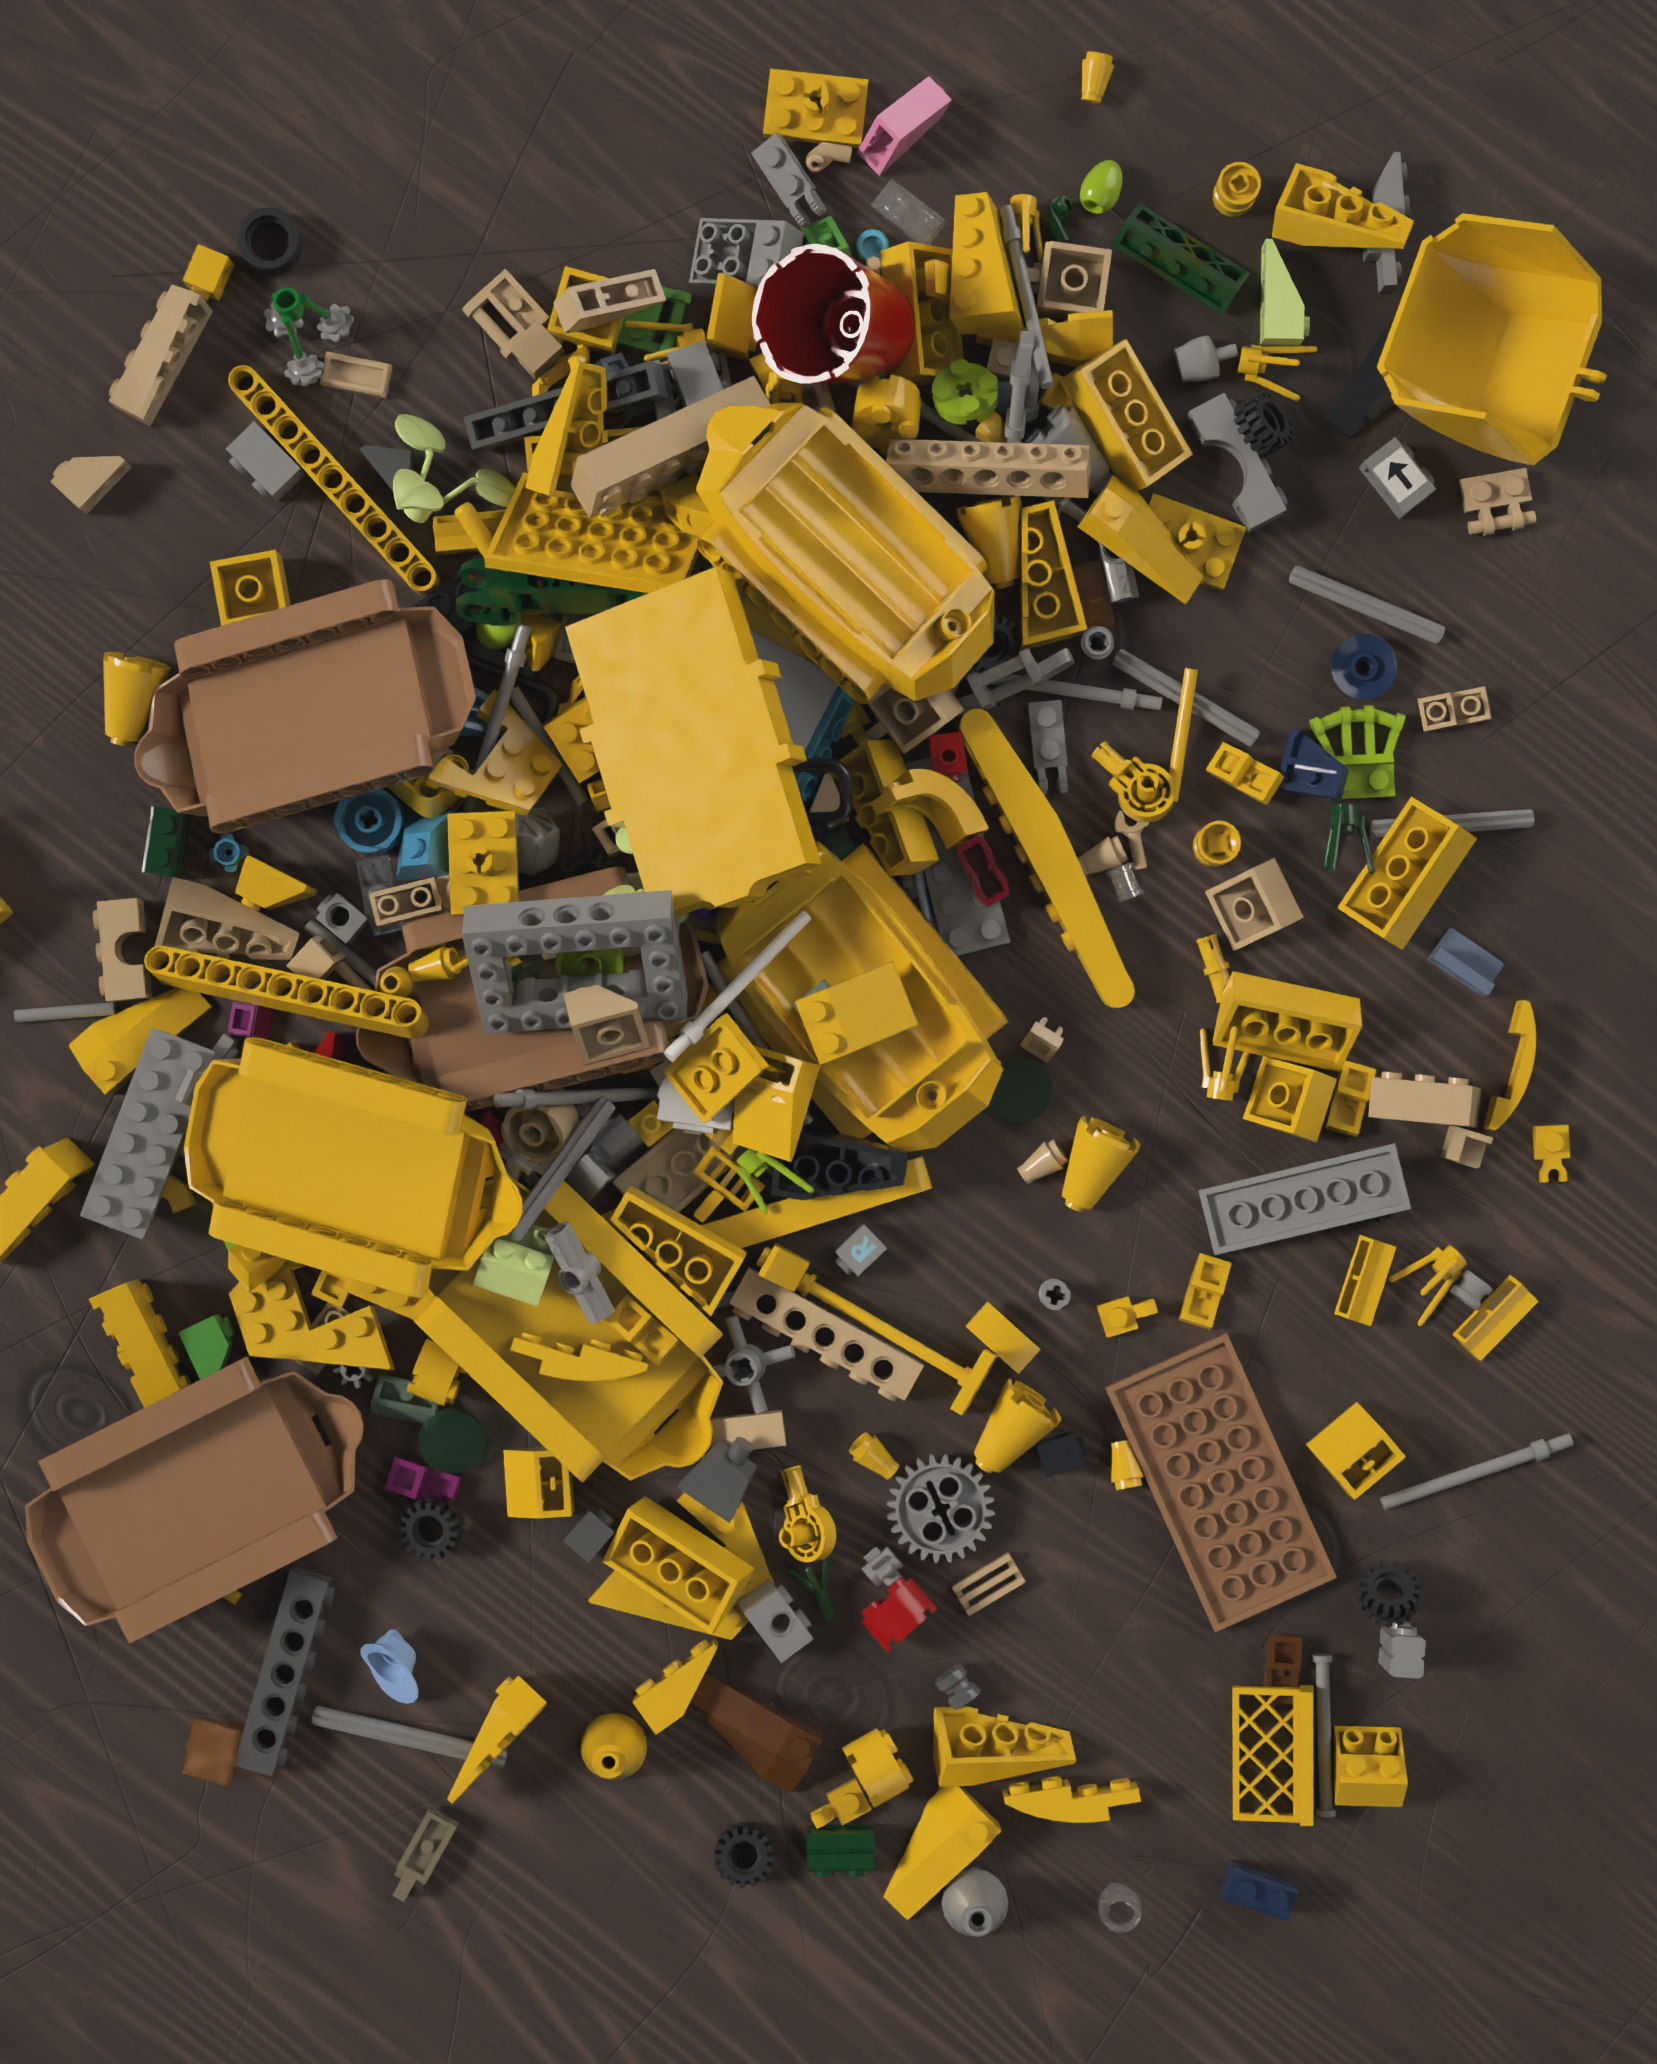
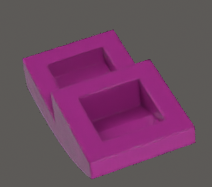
M396 1456L384 1489L413 1499H421L422 1497L425 1499L428 1495H434V1499H436L440 1495L445 1497L444 1503H447L449 1500L455 1503L463 1476Z

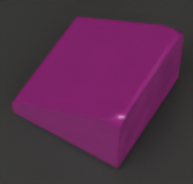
M233 1001L227 1034L267 1040L273 1009Z

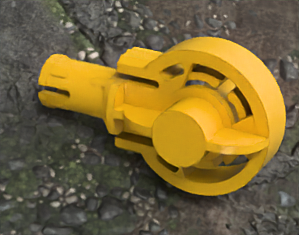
M1106 741L1101 743L1100 746L1102 748L1097 747L1091 757L1113 775L1109 786L1118 794V801L1123 812L1139 822H1154L1163 818L1171 810L1175 798V784L1170 774L1158 765L1144 764L1137 757H1134L1132 761L1125 760ZM1164 782L1169 790V798H1165L1166 788H1164Z
M800 1465L780 1471L789 1499L786 1501L787 1504L783 1506L786 1519L783 1528L779 1532L781 1545L787 1548L801 1562L808 1563L825 1559L831 1554L836 1543V1528L831 1515L824 1507L820 1506L817 1495L808 1493Z

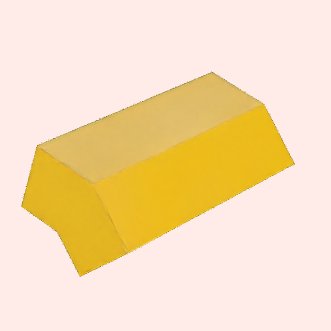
M506 510L478 512L492 537H494ZM455 515L433 517L435 548L438 556L480 552Z
M1359 1236L1335 1309V1315L1368 1326L1372 1325L1397 1247L1368 1237Z
M1509 1275L1481 1304L1479 1309L1475 1310L1453 1333V1336L1477 1360L1481 1361L1539 1301L1522 1283Z

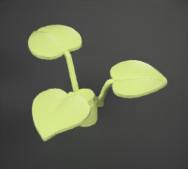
M408 414L398 415L395 421V428L399 437L409 446L418 450H425L426 459L420 475L409 469H399L395 473L393 493L397 510L403 509L405 514L413 521L425 523L432 512L441 510L445 503L470 486H476L478 494L489 502L503 507L508 506L516 488L505 476L490 469H479L476 472V478H470L442 498L439 490L432 484L425 482V478L433 458V451L443 453L446 449L443 435L434 425L420 417Z

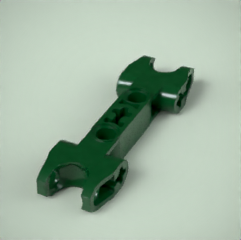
M480 558L467 561L461 565L462 583L470 588L480 589V591L464 593L457 597L456 608L458 617L467 621L491 626H508L520 620L521 612L598 614L649 593L485 568V560ZM477 570L483 572L486 576L475 577L469 574V572ZM472 604L483 607L480 610L472 611L467 609L465 605Z

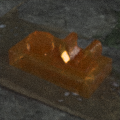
M1100 560L1073 566L1072 571L1087 630L1094 626L1104 628L1115 626L1116 621Z

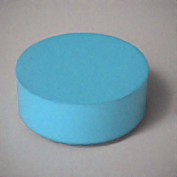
M875 229L864 231L856 242V253L865 264L866 258H880V251L889 248V241L885 234Z

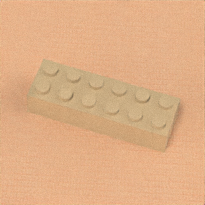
M752 376L577 457L570 486L590 519L598 515L606 517L614 513L619 508V505L628 501L636 503L646 497L649 491L658 487L663 489L675 483L677 478L682 475L701 472L710 450L706 438L707 424L716 411L726 406L747 405L758 407L769 405L770 402L756 378ZM767 427L751 442L753 447L765 435Z

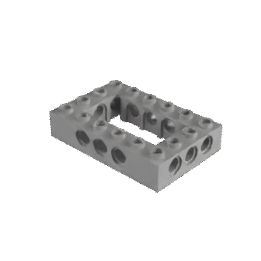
M671 890L464 906L462 937L484 1034L571 1028L563 993L593 985H599L637 1002L643 1022L687 1019V986ZM640 946L644 971L629 970V973L603 975L600 972L595 973L593 976L580 977L562 975V978L535 980V977L526 978L519 981L517 989H513L512 964H508L506 956Z

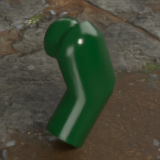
M1061 195L1053 199L1044 217L1045 225L1055 242L1068 243L1071 241V237L1064 225L1073 208V202L1067 195Z

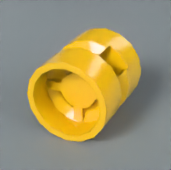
M1234 162L1227 165L1221 171L1213 190L1215 207L1228 217H1239L1246 214L1252 208L1261 188V179L1258 171L1252 165L1245 162Z
M1214 821L1207 824L1197 832L1193 839L1195 857L1200 863L1208 867H1219L1230 862L1237 856L1241 846L1239 832L1226 821Z

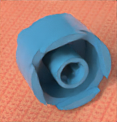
M377 789L340 800L335 811V826L341 839L350 848L365 855H382L393 851L400 843L406 814L402 804L384 789ZM372 813H374V817L378 819V822L369 829V826L364 823V819L370 818Z

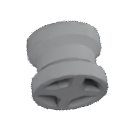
M1465 1270L1462 1274L1463 1280L1461 1283L1454 1285L1450 1292L1477 1311L1481 1306V1299L1485 1295H1489L1493 1289L1472 1272Z

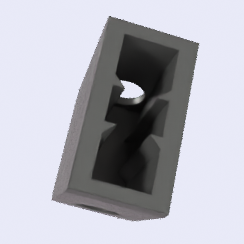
M737 1437L731 1447L718 1440L705 1453L704 1457L687 1470L677 1488L730 1523L740 1507L757 1468L755 1463L747 1459L753 1450V1445L742 1437Z

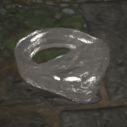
M1112 1882L1100 1895L1098 1913L1101 1921L1109 1930L1116 1933L1129 1932L1137 1927L1141 1921L1142 1905L1137 1894L1127 1885ZM1125 1901L1134 1910V1917L1126 1924L1112 1922L1108 1917L1111 1904Z

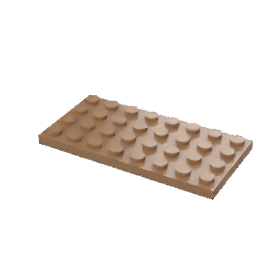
M1227 1333L1221 1334L1105 1387L1214 1632H1218L1337 1578Z

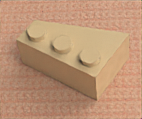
M1382 1072L1381 1078L1372 1077L1368 1117L1478 1128L1481 1088L1468 1086L1469 1079L1449 1077L1448 1084L1435 1083V1076L1415 1074V1081L1401 1080L1402 1073Z

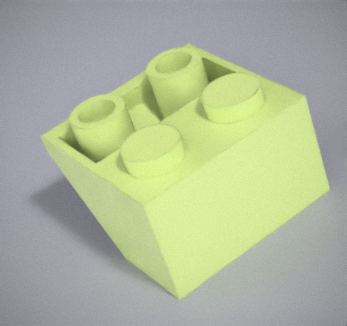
M532 1224L519 1241L508 1234L495 1238L483 1253L473 1286L538 1307L554 1260V1255L544 1236L545 1232L549 1229Z

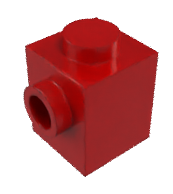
M962 731L929 736L928 747L932 771L948 777L955 783L960 782L961 776L967 775L968 771Z

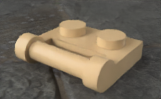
M506 269L477 293L462 309L468 318L473 317L501 348L500 353L507 360L513 357L511 348L539 322L545 326L550 321V317ZM488 301L517 332L511 339L483 310V306Z

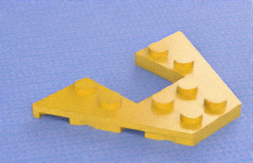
M287 1260L274 1276L252 1291L248 1292L239 1282L229 1293L249 1356L352 1367L395 1369L376 1311L372 1306H367L322 1326L312 1328L293 1271L305 1266L304 1264Z
M683 1493L677 1499L679 1504L725 1544V1549L755 1568L737 1602L767 1579H770L774 1584L743 1501L731 1522L728 1523L686 1493ZM615 1570L588 1599L592 1604L709 1634ZM737 1602L712 1635L732 1640L749 1620Z

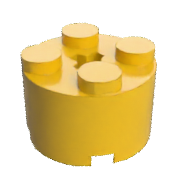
M879 375L866 379L857 389L852 429L869 446L879 449L885 455L888 452L890 439L915 440L919 431L922 409L918 387L911 381L895 375H890V379L879 380Z
M426 1339L412 1372L415 1375L412 1382L415 1384L409 1382L406 1392L445 1406L446 1403L453 1405L460 1389V1381L457 1380L460 1372L466 1374V1371L437 1343L432 1341V1339Z
M876 1728L842 1747L851 1768L863 1790L867 1792L874 1808L908 1789V1784L914 1781L905 1763L900 1758L895 1760L893 1753L898 1750L885 1729L879 1731Z

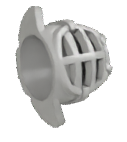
M534 808L527 817L516 813L519 873L535 876L549 869L558 858L560 831L559 827L552 820V812L548 809Z

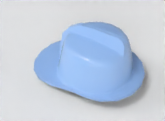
M395 1629L389 1630L375 1644L363 1645L360 1649L361 1656L369 1666L381 1689L398 1702L413 1703L419 1694L417 1683L412 1675L416 1662V1652Z

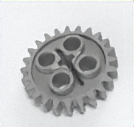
M946 1453L943 1454L941 1462H936L933 1454L929 1455V1464H924L920 1458H916L918 1468L914 1470L906 1465L905 1469L908 1476L905 1478L896 1475V1480L901 1485L900 1488L890 1487L889 1489L893 1495L897 1496L896 1499L887 1501V1506L896 1510L887 1515L888 1520H897L898 1522L891 1528L892 1533L902 1531L903 1534L900 1536L898 1543L901 1545L910 1541L908 1549L910 1554L917 1548L921 1549V1560H924L928 1553H933L935 1563H938L940 1554H945L947 1561L952 1562L953 1552H957L963 1559L965 1558L964 1547L967 1546L971 1550L976 1551L973 1540L975 1538L981 1541L986 1540L980 1531L981 1528H992V1525L985 1520V1517L995 1515L994 1510L986 1508L987 1504L994 1501V1497L984 1496L983 1494L990 1488L989 1483L979 1485L978 1482L983 1476L982 1472L971 1475L973 1464L970 1462L964 1468L960 1467L961 1458L959 1456L954 1459L953 1463H948ZM951 1477L958 1482V1488L952 1494H945L939 1489L940 1482L944 1478ZM927 1481H932L941 1503H949V1506L946 1507V1513L955 1530L954 1535L948 1533L940 1513L932 1512L935 1509V1503L927 1488ZM920 1491L927 1495L928 1501L925 1506L921 1508L911 1506L909 1498L914 1492ZM959 1508H967L972 1512V1518L966 1524H958L953 1519L955 1511ZM937 1522L940 1524L942 1531L938 1537L928 1538L924 1535L923 1528L927 1523Z

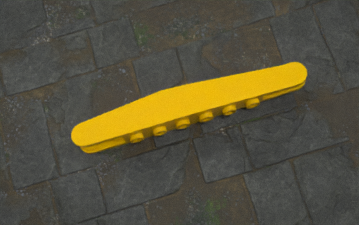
M975 708L969 710L963 715L958 732L962 731L964 746L986 785L982 788V791L991 806L996 804L1002 815L998 817L1002 829L1006 835L1011 833L1017 843L1013 848L1022 864L1027 862L1033 873L1029 876L1033 887L1038 894L1043 892L1048 901V904L1045 905L1048 915L1053 923L1059 921L1065 932L1060 935L1064 945L1069 952L1075 950L1105 1005L1111 1008H1120L1128 1005L1135 993L1133 982L1122 963L1058 815L989 713L983 709Z

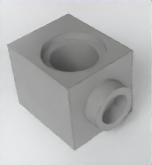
M336 893L334 897L328 895L317 908L320 913L316 919L348 945H352L372 921L339 893ZM340 908H346L349 912V920L343 926H337L333 919L334 913Z

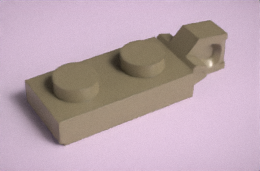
M431 1807L428 1809L396 1867L397 1871L394 1875L400 1878L401 1881L392 1896L404 1902L413 1886L421 1889L423 1884H426L459 1824L457 1821Z

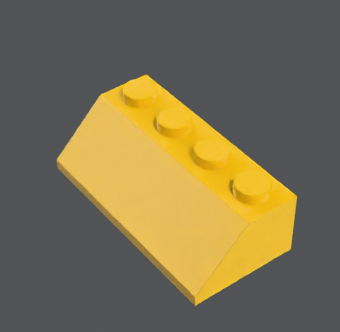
M908 241L880 251L882 277L895 284L904 292L912 306L915 320L911 348L902 363L891 372V375L903 377L915 385L933 384L936 376L943 369L949 367L954 360L964 359L962 336L949 318L950 307L939 305V298L926 295L925 262L936 259L952 265L953 249Z
M1127 339L1122 340L1080 365L1059 380L1114 475L1135 491L1148 487L1193 455Z
M1411 797L1372 855L1375 873L1370 874L1366 864L1337 908L1403 950L1477 838L1456 823Z
M1232 971L1222 993L1213 1036V1045L1227 1048L1231 1028L1236 1026L1238 1031L1234 1050L1340 1072L1362 1028L1360 998Z
M646 1496L627 1509L602 1561L711 1635L717 1630L742 1595L755 1569Z

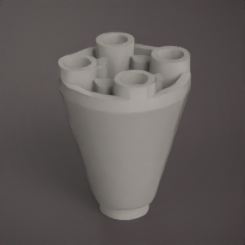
M1059 404L1046 417L1049 422L1041 430L1035 428L1031 431L1023 442L1032 444L1090 445L1091 476L1089 490L1096 495L1113 475L1109 471L1110 466L1077 409L1073 405L1065 408L1062 404Z
M971 1867L956 1875L945 1887L941 1901L944 1916L951 1927L963 1935L972 1937L988 1935L1000 1927L1007 1915L1009 1903L1006 1889L998 1877L977 1867Z

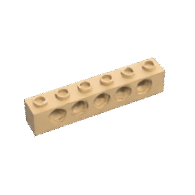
M890 439L886 463L916 492L1088 498L1091 476L1090 445Z
M750 1266L748 1267L729 1302L735 1306L732 1312L750 1321L752 1316L764 1322L761 1327L762 1329L777 1337L782 1332L793 1338L790 1344L805 1353H808L810 1348L820 1353L822 1356L819 1360L836 1370L839 1365L851 1371L849 1377L865 1386L868 1381L880 1387L878 1393L887 1399L895 1402L897 1397L905 1401L924 1367L922 1362L795 1291L791 1292L759 1276V1271ZM762 1295L773 1296L777 1303L775 1309L769 1313L760 1311L757 1307L759 1297ZM799 1311L804 1314L806 1320L801 1328L793 1329L787 1325L786 1317L790 1312ZM822 1327L830 1328L835 1334L834 1340L828 1345H821L815 1339L817 1330ZM853 1343L859 1344L864 1350L863 1356L857 1361H850L844 1355L845 1348ZM879 1360H887L893 1366L892 1372L887 1377H879L873 1371L874 1365Z

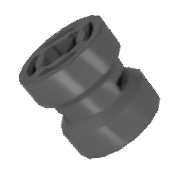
M961 1663L948 1669L934 1682L941 1692L949 1695L948 1703L953 1710H958L968 1704L981 1691L975 1682L968 1681L967 1671Z

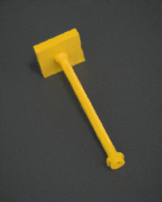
M805 1273L796 1289L801 1292V1296L806 1298L808 1294L813 1295L957 1379V1384L962 1386L950 1409L961 1416L966 1413L998 1355L985 1349L982 1351L973 1369L968 1366L963 1368L816 1282L818 1276L815 1274L811 1276Z

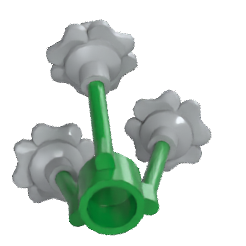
M282 288L272 294L273 302L271 303V309L264 311V316L267 320L265 327L269 332L274 331L277 338L289 335L295 354L293 356L294 360L287 363L288 369L284 372L285 376L291 379L293 385L308 386L322 377L321 371L325 368L323 362L318 361L316 355L307 357L306 353L301 350L296 335V328H302L304 325L301 319L305 310L304 307H308L320 316L321 321L317 328L322 332L321 338L323 340L331 339L335 343H338L342 337L350 334V327L354 322V317L349 315L350 308L347 306L339 307L333 304L330 307V311L323 310L312 302L306 293L298 295L293 288Z

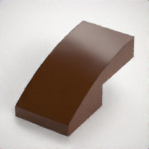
M1268 1635L1263 1686L1298 1687L1299 1671H1301L1302 1637ZM1263 1695V1697H1264V1699H1265L1266 1701L1272 1696V1695ZM1278 1696L1271 1703L1293 1704V1696Z

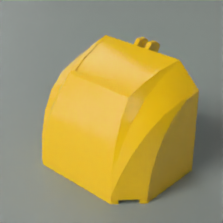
M1463 213L1455 218L1456 223L1436 237L1433 238L1430 235L1422 241L1377 368L1387 383L1394 403L1416 420L1459 443L1481 452L1534 466L1558 446L1575 397L1584 401L1596 402L1600 396V393L1595 390L1579 387L1581 379L1594 383H1604L1607 376L1600 371L1586 368L1602 324L1601 277L1554 225Z

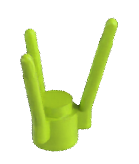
M748 1149L736 1160L741 1166L737 1173L745 1181L764 1214L768 1213V1208L750 1176L751 1174L757 1178L766 1170L773 1177L775 1168L807 1192L812 1193L814 1191L812 1186L770 1155Z

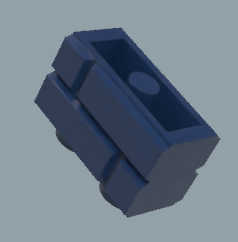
M1230 1860L1220 1893L1225 1901L1237 1905L1241 1903L1243 1907L1288 1922L1298 1894V1888L1291 1880Z

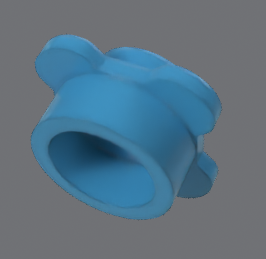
M224 833L215 847L210 849L209 858L222 864L226 872L232 873L237 870L239 861L247 857L249 849L245 844L236 842L232 834ZM227 850L232 851L230 856L226 855Z

